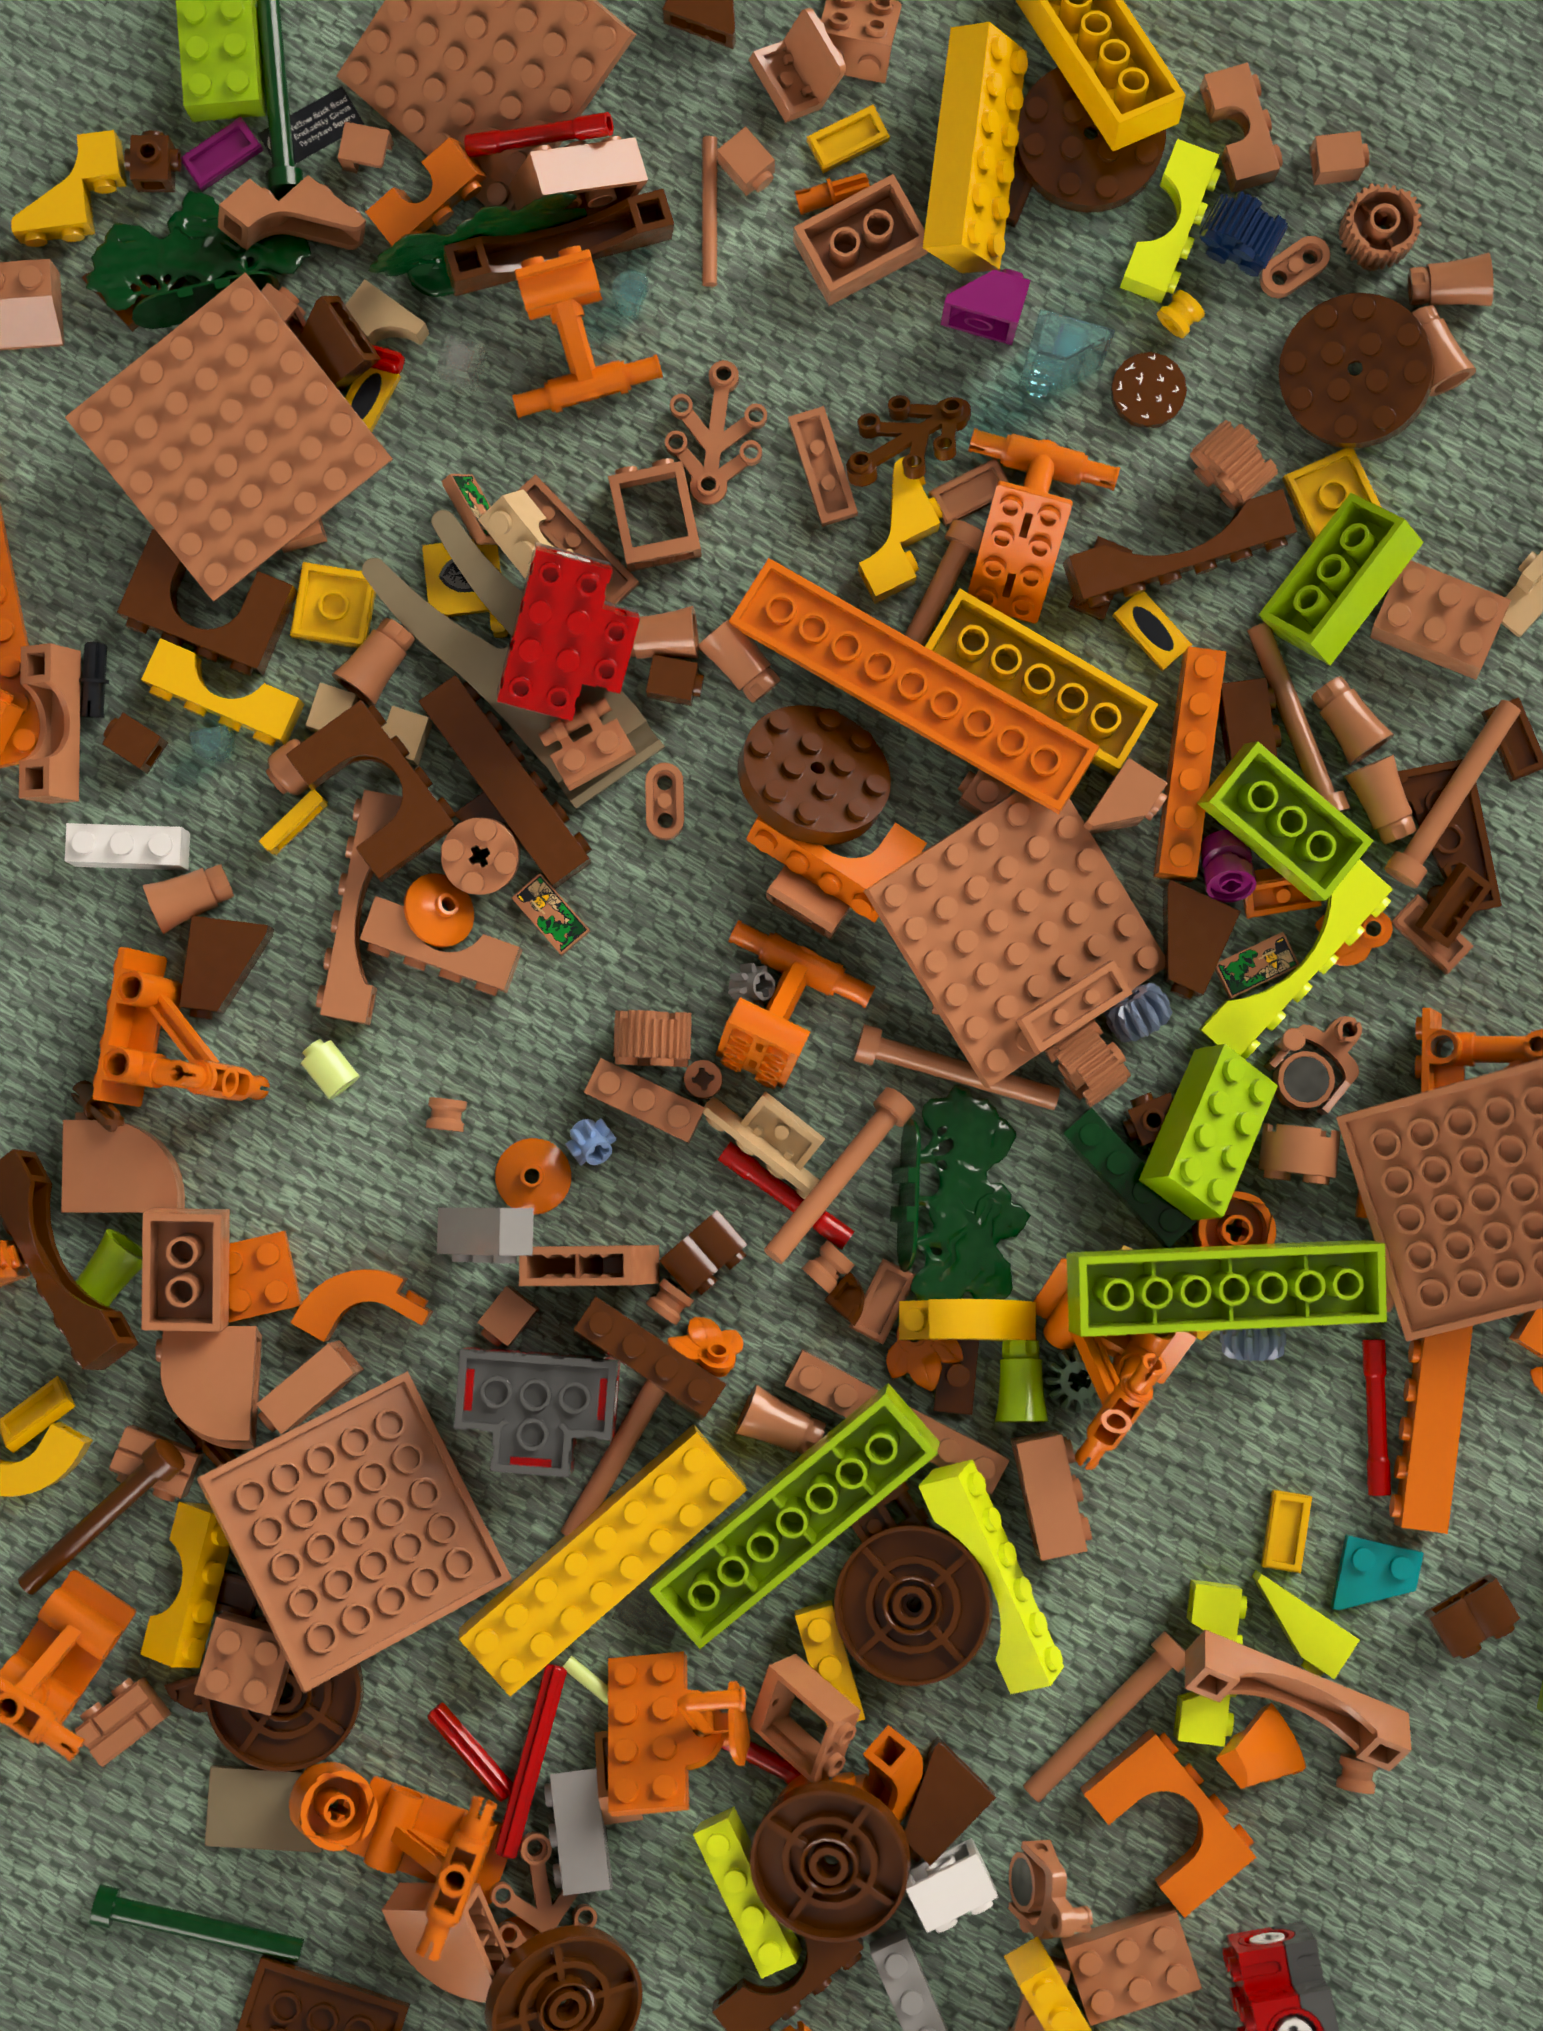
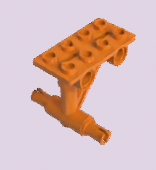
M580 245L558 251L559 257L544 261L543 256L526 259L520 262L522 268L514 270L529 320L550 315L552 324L557 325L570 374L548 379L544 383V387L512 395L518 418L551 409L552 412L556 411V413L562 412L563 408L621 392V395L626 394L629 390H632L631 386L663 378L657 354L624 364V361L616 360L595 366L582 317L585 316L583 306L602 301V296L590 249L582 251Z
M974 428L968 452L1001 459L1000 463L1003 466L1027 473L1023 487L1004 481L997 483L968 593L1009 617L1037 623L1073 504L1070 499L1049 494L1052 479L1075 486L1076 484L1080 485L1082 481L1114 491L1120 467L1088 460V456L1085 453L1058 446L1051 440H1036L1013 433L1012 435L1008 434L1006 438Z
M738 920L728 942L758 955L760 963L782 973L765 1009L741 997L739 998L726 1022L715 1055L721 1058L720 1063L733 1071L741 1072L744 1069L756 1075L754 1079L763 1086L775 1089L776 1086L784 1088L811 1031L789 1021L806 985L827 996H833L836 993L861 1005L863 1008H866L876 986L845 973L844 965L834 963L804 946L797 945L783 938L782 935L776 932H770L767 935Z
M119 947L118 955L113 965L114 977L111 994L106 1005L107 1017L104 1034L100 1039L101 1051L98 1068L93 1078V1099L141 1107L145 1087L161 1088L163 1086L187 1089L193 1094L231 1101H243L247 1098L262 1100L265 1098L269 1091L260 1090V1087L270 1088L268 1080L260 1075H252L246 1068L220 1063L179 1009L181 1007H179L182 984L174 979L164 977L167 958L127 947ZM161 1026L189 1062L168 1059L165 1055L156 1053Z
M1422 1008V1017L1416 1018L1415 1033L1416 1039L1422 1040V1055H1416L1415 1076L1416 1078H1421V1092L1465 1080V1067H1475L1476 1063H1510L1504 1068L1506 1069L1543 1058V1029L1535 1030L1527 1036H1476L1475 1032H1451L1442 1029V1014L1432 1008ZM1452 1040L1454 1044L1453 1052L1448 1057L1442 1058L1441 1048L1443 1044Z
M1061 1258L1033 1302H1036V1315L1047 1320L1043 1333L1051 1345L1067 1350L1076 1344L1102 1403V1407L1087 1427L1086 1440L1074 1455L1079 1466H1082L1087 1457H1090L1091 1459L1086 1464L1085 1469L1093 1470L1097 1467L1106 1451L1116 1449L1153 1398L1152 1387L1156 1382L1160 1384L1165 1383L1196 1340L1197 1332L1080 1337L1069 1332L1067 1259ZM1108 1355H1110V1356H1112V1357L1114 1358L1112 1363H1111V1361H1110Z
M78 1570L71 1571L61 1587L51 1594L37 1616L39 1620L17 1653L13 1654L0 1670V1723L5 1724L33 1744L43 1742L71 1762L80 1751L78 1749L83 1746L86 1739L79 1737L64 1727L63 1723L136 1615V1609Z
M374 1776L370 1786L378 1805L376 1821L370 1833L363 1840H358L356 1843L348 1846L349 1848L346 1850L364 1857V1863L378 1871L389 1874L401 1871L427 1882L435 1883L425 1909L428 1921L415 1952L421 1957H425L430 1942H433L434 1944L428 1959L439 1961L450 1928L455 1927L460 1922L473 1884L479 1883L487 1903L491 1904L490 1889L495 1883L500 1882L508 1858L501 1857L495 1853L502 1823L491 1819L497 1804L487 1800L482 1815H479L484 1800L483 1797L473 1796L468 1811L379 1776Z

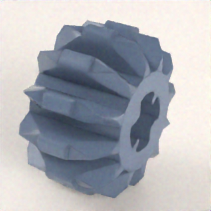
M1155 983L1140 984L1132 990L1133 994L1104 1012L1108 1027L1121 1042L1137 1041L1144 1036L1148 1037L1149 1034L1158 1031L1160 1026L1167 1024L1173 1013L1169 1006L1170 1002L1166 994Z
M1284 1327L1222 1330L1220 1331L1222 1353L1228 1358H1236L1237 1360H1274L1284 1355V1347L1286 1345Z

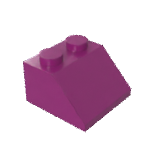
M1003 269L1002 272L992 270L946 295L940 325L1012 345L1031 280L1025 279L1022 273L1015 270Z

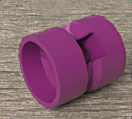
M1220 830L1205 837L1201 843L1200 853L1208 895L1220 902H1236L1250 896L1256 888L1251 849L1229 830Z

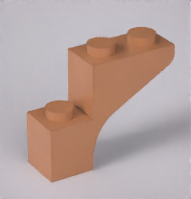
M309 175L279 201L275 199L268 189L260 187L249 178L219 204L218 228L245 250H248L253 244L263 238L278 234L296 236L349 250L357 249L364 241L366 220L354 207L346 205L326 185L319 184Z

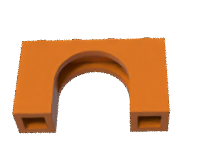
M759 816L756 818L746 838L748 842L755 845L761 852L772 856L786 865L792 872L800 874L819 886L825 893L833 895L850 906L857 914L868 918L874 923L879 916L865 895L864 890L922 853L927 845V842L895 822L873 853L860 858H847L832 853L823 845L810 844L790 838L772 828Z
M1150 1728L1082 1785L1080 1789L1108 1825L1141 1798L1154 1792H1174L1185 1797L1193 1804L1198 1818V1830L1192 1846L1184 1855L1155 1878L1159 1888L1185 1918L1256 1858L1249 1848L1255 1842L1240 1824L1234 1828L1224 1817L1229 1813V1810L1215 1793L1209 1798L1199 1787L1204 1780L1190 1763L1184 1767L1174 1756L1179 1749L1167 1734L1163 1732L1158 1737Z

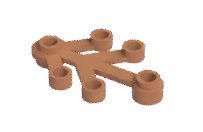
M725 360L713 364L709 371V383L714 389L709 430L694 412L692 400L689 396L677 394L670 401L672 415L682 420L706 451L704 467L687 448V437L683 432L676 430L668 433L665 438V447L669 454L676 456L679 461L683 462V466L692 476L690 481L691 494L697 502L704 505H714L720 502L727 493V482L746 467L757 465L762 459L761 445L756 441L749 440L741 445L738 456L719 468L721 453L753 429L762 428L767 422L765 407L761 404H751L745 410V416L724 431L729 392L733 391L739 383L737 367ZM725 369L731 373V376L727 380H720L717 377V373ZM679 401H684L689 407L684 412H678L674 408L675 404ZM759 411L762 413L763 418L759 422H753L749 418L750 413ZM673 438H680L683 441V446L679 449H673L669 443ZM747 448H755L758 451V455L753 459L745 457L744 451ZM711 479L716 483V486L713 490L706 491L701 486L703 481Z
M532 1831L522 1837L519 1853L523 1860L529 1864L536 1908L514 1894V1890L506 1882L495 1883L490 1889L489 1896L495 1906L499 1908L506 1907L541 1933L558 1926L578 1894L563 1896V1890H561L552 1903L545 1864L551 1856L552 1847L550 1840L544 1834ZM533 1840L539 1841L541 1844L540 1850L535 1854L528 1853V1844ZM501 1888H506L509 1891L508 1898L502 1902L497 1901L495 1898L496 1892ZM588 1904L578 1905L572 1913V1920L574 1922L572 1925L594 1927L597 1922L596 1911ZM584 1910L590 1911L591 1919L585 1924L579 1923V1914ZM504 1921L500 1923L498 1929L501 1936L504 1929L508 1927L515 1929L513 1939L509 1941L503 1940L506 1947L516 1949L527 1940L526 1937L521 1935L519 1927L514 1922Z

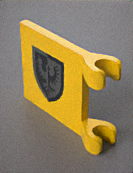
M442 543L422 545L427 598L430 605L446 617L490 612L466 581ZM476 544L485 557L501 573L498 545ZM490 612V626L494 637H507L508 631Z

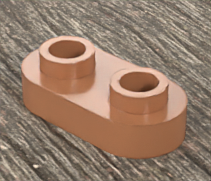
M1306 236L1272 258L1266 268L1262 270L1260 274L1262 290L1270 297L1284 298L1322 273L1330 259L1328 245L1324 240L1316 236ZM1311 254L1315 258V263L1307 264L1303 260V255ZM1281 275L1285 283L1282 285L1275 284L1272 276Z
M659 763L648 771L645 779L646 824L654 837L661 840H670L677 837L684 827V780L681 771L676 766L670 763ZM663 777L670 778L672 781V786L668 790H662L658 787V781ZM662 815H669L672 817L673 822L671 826L663 828L658 824L659 818Z

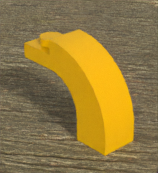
M999 1299L899 1301V1340L1036 1341V1302Z
M61 1421L52 1423L37 1449L29 1457L22 1461L0 1459V1496L12 1497L31 1494L58 1483L81 1462L93 1440Z

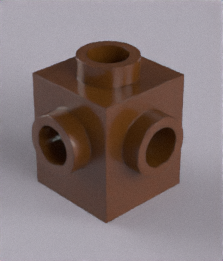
M148 130L144 131L142 135H131L130 148L125 149L124 161L126 171L130 172V180L137 192H175V173L180 172L182 166L180 149L175 148L169 135H165L160 131Z
M1149 1092L1130 1100L1132 1108L1124 1111L1126 1119L1121 1121L1130 1142L1136 1140L1138 1147L1148 1144L1150 1150H1152L1173 1101L1170 1092L1155 1099L1152 1093ZM1148 1115H1152L1155 1119V1126L1153 1128L1148 1126L1146 1122Z

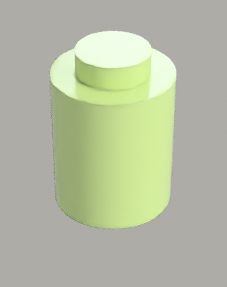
M318 1039L302 1052L306 1057L301 1062L302 1066L329 1100L341 1094L360 1077L332 1040L324 1043L321 1039Z

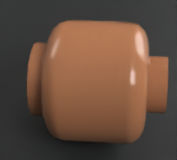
M299 739L288 741L268 757L269 768L266 770V773L274 786L282 794L289 792L293 795H299L309 788L286 756L288 752L302 743Z

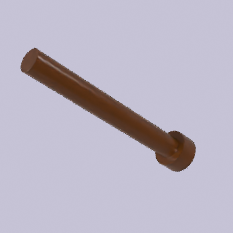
M161 1438L152 1443L142 1453L143 1463L18 1578L21 1588L28 1594H36L158 1480L168 1482L177 1475L185 1466L184 1459L178 1449L169 1441Z

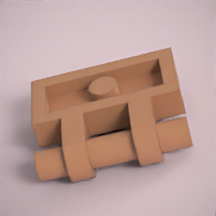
M605 697L593 704L588 701L579 706L581 710L574 714L573 721L565 719L561 721L558 718L549 723L551 727L538 734L545 747L558 740L563 748L551 754L550 757L569 791L636 755L617 718L605 725L601 723L599 717L612 711ZM589 723L593 731L573 742L569 734Z

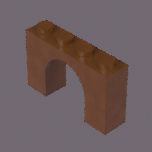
M152 529L117 610V613L127 620L125 626L144 635L147 634L148 629L162 634L161 639L182 647L183 643L196 648L195 654L210 662L216 663L218 657L231 662L229 668L242 675L251 677L253 672L264 675L297 598V590L294 586L257 571L245 602L238 615L232 621L214 629L193 627L183 621L177 606L178 589L187 568L158 532Z
M360 700L288 752L286 756L312 791L344 767L359 761H373L383 764L396 774L402 785V802L397 814L387 825L355 847L380 882H383L447 835L455 827L451 819L456 814L443 797L436 800L428 790L433 783L423 769L418 766L413 770L405 757L410 753L398 736L395 735L390 739L383 730L382 726L387 722L374 705L367 708Z
M598 1297L594 1298L574 1328V1336L605 1357L609 1355L646 1378L669 1395V1400L701 1421L706 1417L727 1385Z

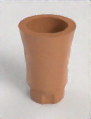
M1490 253L1455 261L1427 264L1426 267L1409 268L1408 294L1410 305H1492L1494 280Z
M1434 305L1423 306L1411 312L1425 330L1433 354L1434 378L1429 396L1440 395L1471 378L1475 374L1476 368L1463 353L1445 320L1440 318Z
M694 606L672 612L641 616L630 657L636 656L637 659L653 658V655L698 659L699 649L697 646L699 645Z
M386 617L380 623L377 630H372L361 646L332 673V676L347 691L355 693L361 701L370 706H375L391 676L407 656L406 651L411 647L415 638L398 622Z
M728 619L709 634L697 648L711 659L732 681L739 691L743 690L746 697L754 703L774 688L781 680L769 668L772 664L763 655L754 640L730 624V619Z
M1342 676L1332 679L1311 696L1314 703L1321 710L1319 712L1340 744L1350 766L1378 750L1394 736L1363 702L1356 690L1349 687Z
M1394 754L1344 776L1361 802L1373 829H1377L1383 844L1386 845L1417 831L1413 818L1410 815L1413 812L1399 778Z
M221 864L207 868L205 871L203 868L165 881L143 885L147 900L163 935L191 919L192 916H197L219 907L218 903L234 897L231 885Z
M755 1384L740 1414L735 1434L758 1439L792 1453L797 1451L803 1454L823 1438L826 1424L812 1418L810 1413L786 1403Z

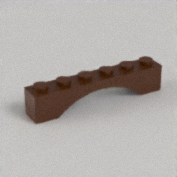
M663 188L628 197L595 214L553 228L517 235L479 236L444 245V262L454 295L459 296L516 281L514 270L522 268L520 262L537 256H543L544 261L558 258V251L568 247L580 245L582 251L590 249L592 260L672 240L674 221Z
M1280 489L1248 499L1243 506L1238 508L1229 524L1219 534L1206 543L1187 551L1169 555H1139L1102 545L1070 555L1063 562V567L1076 606L1088 603L1091 609L1111 602L1110 596L1121 592L1124 593L1125 597L1142 593L1147 590V584L1159 581L1160 586L1172 584L1182 579V573L1194 570L1196 575L1212 571L1218 567L1216 562L1230 559L1231 564L1247 560L1253 557L1252 551L1264 547L1266 553L1279 550L1288 546L1287 540L1297 533V529L1284 491Z
M13 1149L0 1159V1215L3 1219V1228L13 1237L20 1251V1260L30 1269L37 1283V1292L47 1301L54 1315V1324L65 1335L72 1348L71 1355L74 1361L84 1370H105L139 1343L122 1311L108 1307L91 1297L75 1282L65 1267L56 1247L51 1226L50 1200L52 1182L36 1152Z

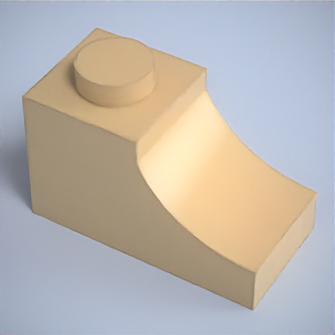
M365 279L345 305L372 345H375L382 339L391 337L409 339L421 345L429 335L424 321Z

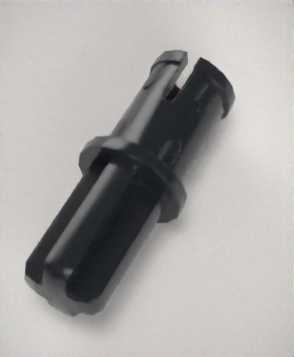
M87 642L84 645L83 678H79V682L82 683L80 717L105 718V685H108L110 680H106L107 645L101 642Z

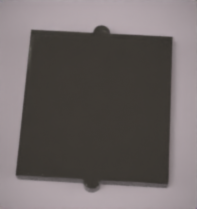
M666 1565L656 1569L618 1603L612 1619L637 1629L638 1635L645 1633L670 1644L678 1624L649 1592L655 1576L668 1566Z

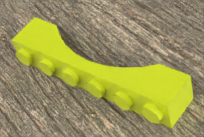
M1359 859L1327 899V908L1322 928L1313 947L1299 966L1283 980L1262 992L1241 999L1224 1001L1199 1030L1215 1045L1226 1044L1246 1060L1260 1045L1256 1038L1263 1030L1267 1028L1273 1031L1286 1017V1014L1282 1011L1292 999L1298 1003L1311 990L1313 986L1309 983V980L1318 971L1324 975L1336 963L1339 957L1334 953L1345 942L1348 946H1351L1365 931L1361 924L1370 914L1376 918L1391 902L1387 896L1393 889Z
M973 1459L933 1469L918 1487L933 1521L952 1533L967 1547L981 1565L992 1585L999 1607L1001 1622L1000 1645L995 1660L1010 1694L1051 1686L1064 1668L1062 1654L1053 1643L1047 1629V1620L1044 1614L1039 1611L1032 1595L1030 1581L1024 1577L1017 1561L1015 1547L1009 1542L1001 1525L1000 1513L993 1506L986 1491V1482L983 1475L978 1472Z

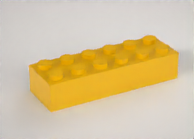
M1015 0L1112 151L1179 124L1186 94L1123 0Z
M991 22L950 28L923 240V249L960 273L1000 270L1001 258L1005 251L1004 234L1006 219L1010 213L1009 194L1011 182L1014 178L1015 146L1019 140L1018 122L1020 109L1023 106L1024 75L1028 68L1027 51Z
M962 589L958 590L925 646L1099 745V751L1091 763L1113 776L1121 769L1158 706V703Z

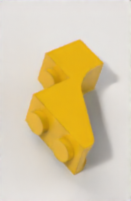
M114 130L77 134V159L68 177L13 216L11 220L12 233L21 244L25 243L29 247H40L48 243L47 240L62 239L66 242H78L84 240L86 235L95 234L90 191L94 190V192L99 194H109L115 192L117 187L127 186L122 142Z
M903 458L897 460L894 464L889 537L879 551L859 562L858 572L874 604L915 584L917 577L915 572L919 571V567L910 550L904 552L903 548L938 532L940 527L939 519L943 518L934 497L928 499L922 487L926 484L924 476L919 479H909L904 475Z

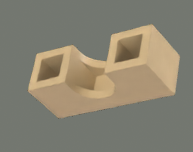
M524 489L502 495L478 519L525 579L531 564L535 542L554 547L545 539L539 528L547 518Z
M320 682L305 726L311 732L316 733L360 701V698L355 693ZM392 706L386 721L387 723L382 728L390 739L395 735L398 736L410 753L405 757L407 762L419 766L433 723L429 717Z

